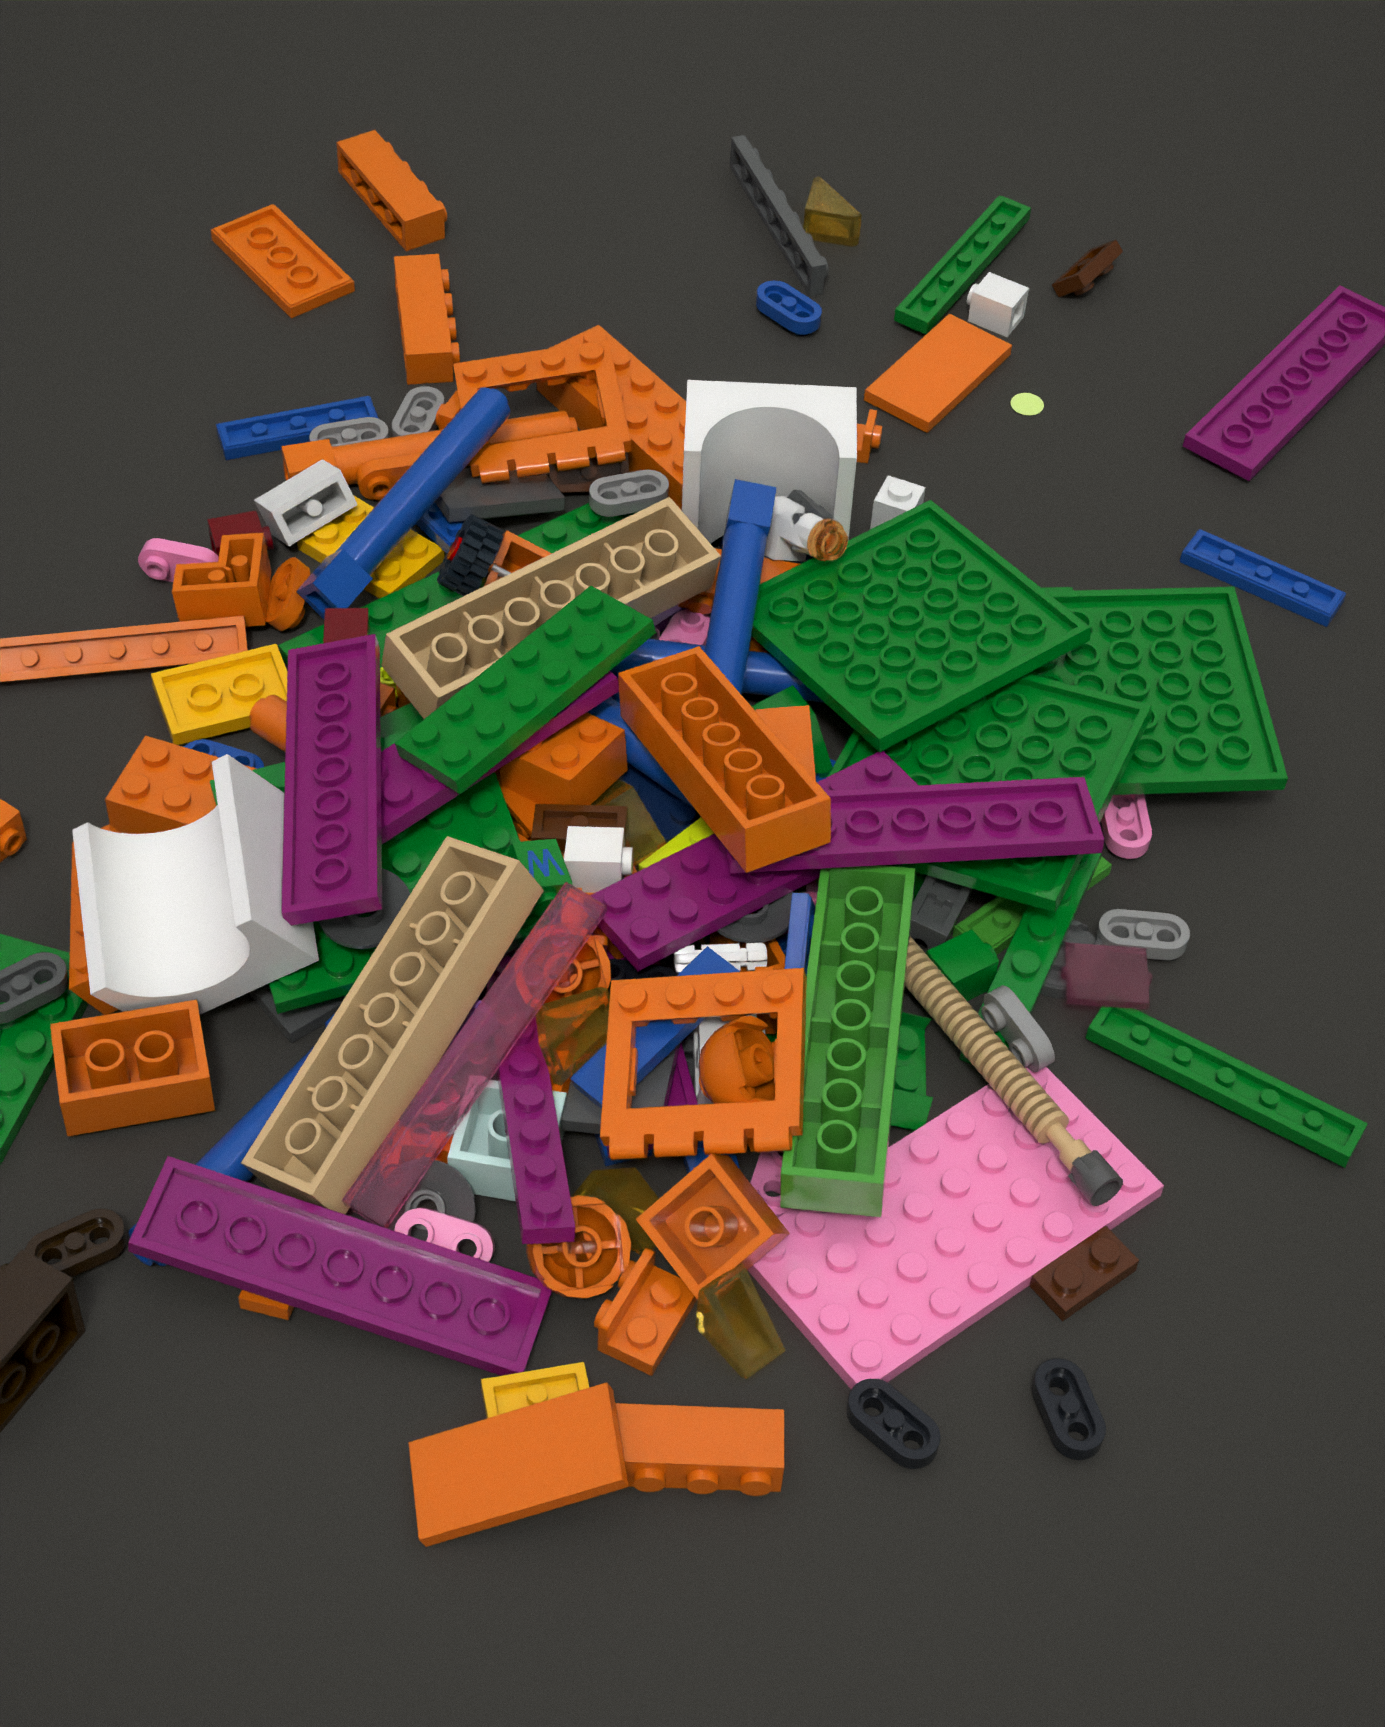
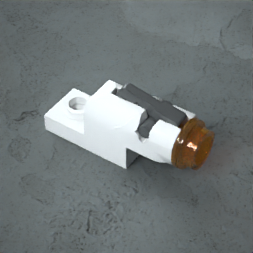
M793 490L788 496L775 497L765 556L772 560L805 561L806 555L809 554L820 561L835 560L844 553L848 543L847 533L840 522L833 519L832 515L821 505L815 503L801 490Z

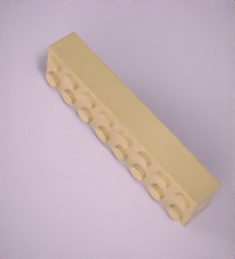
M668 497L387 633L381 666L425 719L589 586H593L645 616L652 618L711 588L721 555L675 502Z
M448 836L445 838L241 1162L243 1166L270 1189L346 1215L544 891L519 860Z

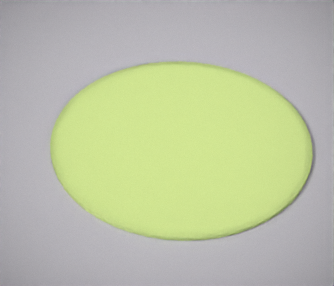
M1020 393L1011 399V407L1022 415H1036L1044 408L1042 399L1031 393Z

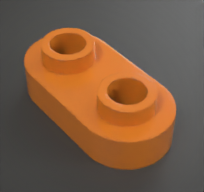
M422 453L374 459L364 463L356 473L360 493L367 499L381 500Z
M291 557L282 563L270 582L266 622L278 631L296 627L305 614V600L296 591L310 576V568L296 557Z

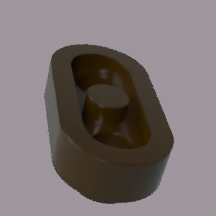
M90 1210L36 1234L26 1245L25 1251L46 1263L51 1259H60V1262L51 1264V1266L70 1277H74L114 1259L123 1251L127 1239L124 1223L121 1217L112 1210ZM98 1238H108V1240L103 1243H93Z

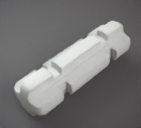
M762 942L746 943V948H740L739 943L703 944L701 949L696 950L694 945H688L674 953V967L677 973H680L707 946L739 971H741L740 967H747V971H755V967H767L768 960L767 948Z

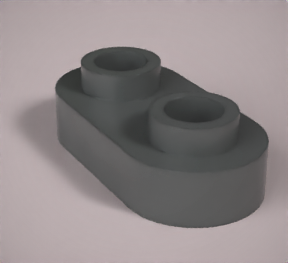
M40 952L0 970V1003L6 1002L0 1004V1024L13 1021L58 998L66 991L69 978L66 964L61 957L49 952Z

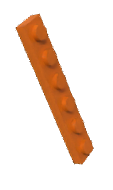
M244 616L0 638V683L182 666L247 651Z

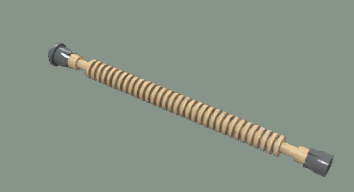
M910 936L905 979L906 988L971 1064L975 1066L977 1071L1000 1098L1004 1100L1006 1105L1026 1126L1036 1140L1042 1144L1052 1142L1059 1150V1159L1071 1172L1068 1177L1093 1206L1102 1205L1112 1199L1121 1189L1123 1179L1097 1150L1091 1151L1082 1140H1075L1066 1130L1069 1123L1068 1116L1046 1094L1041 1085L1024 1068L1021 1062L1017 1060L1008 1047L1002 1043L1001 1039Z

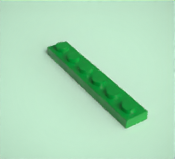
M999 195L897 306L894 321L927 334L1028 222L1031 207Z
M1102 853L1084 854L1056 913L1027 905L988 993L1001 985H1005L1015 993L1029 1013L1032 1014L1101 860ZM983 1001L978 1014L984 1020L981 1012L982 1007L985 1006ZM999 1031L994 1032L1009 1049V1044ZM961 1052L959 1060L971 1064V1062Z
M1108 996L1088 1027L1085 1039L1344 1168L1368 1123Z

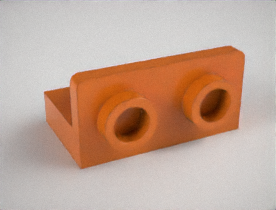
M645 1248L637 1262L629 1261L625 1272L621 1274L618 1282L619 1292L613 1301L606 1299L596 1315L594 1327L598 1329V1351L652 1376L697 1299L680 1277L656 1267V1252Z

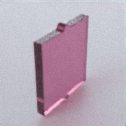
M1065 943V966L1062 968L1061 978L1066 980V1004L1149 1010V985L1152 982L1153 975L1148 972L1146 948Z

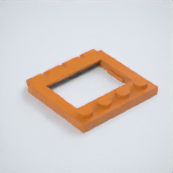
M609 339L453 364L461 409L478 389L482 387L489 389L503 388L513 392L525 390L530 384L535 382H542L548 386L563 384L573 376H582L587 380L596 379L598 390H596L602 424L605 423V427L492 445L486 443L470 461L472 477L480 476L482 484L510 480L509 471L513 470L517 471L518 478L550 473L549 465L551 464L557 465L558 472L590 467L589 458L595 457L598 465L626 461L625 453L632 452L630 434Z
M804 968L612 980L600 1138L604 1146H609L611 1160L647 1158L648 1144L653 1143L656 1158L696 1156L698 1141H703L705 1155L746 1153L748 1138H754L755 1152L791 1151L793 1136L803 1135L807 977ZM751 1014H768L770 1018H777V1039H775L774 1056L775 1100L631 1108L632 1096H636L638 1050L635 1048L637 1027L647 1026L650 1021L671 1020L674 1024L695 1023L698 1018L720 1017L722 1021H733Z

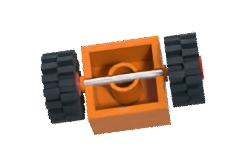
M471 514L462 524L461 530H458L454 542L449 547L448 554L445 555L444 564L439 570L440 574L437 577V583L465 596L552 553L508 530L503 533L502 529Z

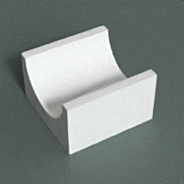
M687 380L682 512L710 544L724 535L735 479L777 487L775 497L788 496L793 490L803 491L815 503L827 510L833 519L840 522L842 533L838 545L848 541L857 462L856 387Z
M228 754L212 761L218 805L207 815L195 822L176 829L148 834L112 832L93 826L88 822L72 830L90 995L123 1012L197 999L200 1015L319 961L313 922L291 926L282 916L285 793Z

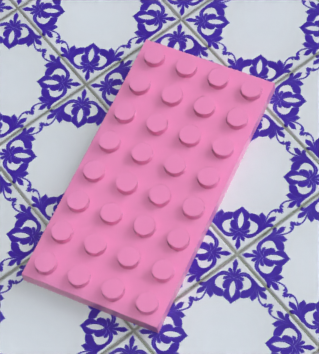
M1027 1067L1025 1068L1046 1091V1094L1060 1107L1061 1111L1068 1116L1069 1123L1066 1130L1075 1140H1082L1091 1151L1097 1150L1123 1179L1121 1189L1108 1202L1099 1206H1093L1068 1177L1071 1172L1059 1159L1060 1152L1053 1143H1039L1006 1105L1004 1100L987 1084L888 1147L881 1217L791 1209L778 1217L790 1234L750 1267L748 1271L851 1390L857 1383L865 1379H880L889 1382L1027 1288L1032 1275L1104 1226L1112 1230L1161 1196L1164 1185L1047 1067L1038 1072H1033Z

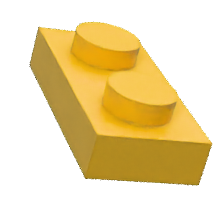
M584 1362L481 1379V1391L486 1418L589 1388Z

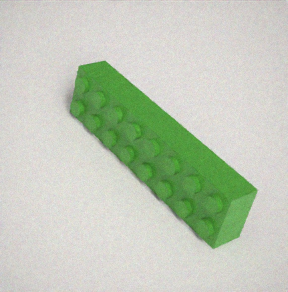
M877 865L820 869L806 976L803 1135L793 1136L792 1150L783 1152L781 1208L872 1217L882 1216L913 910L915 868Z

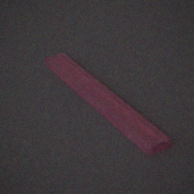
M568 882L564 883L342 1199L346 1207L375 1225L384 1228L389 1227L607 913V906Z

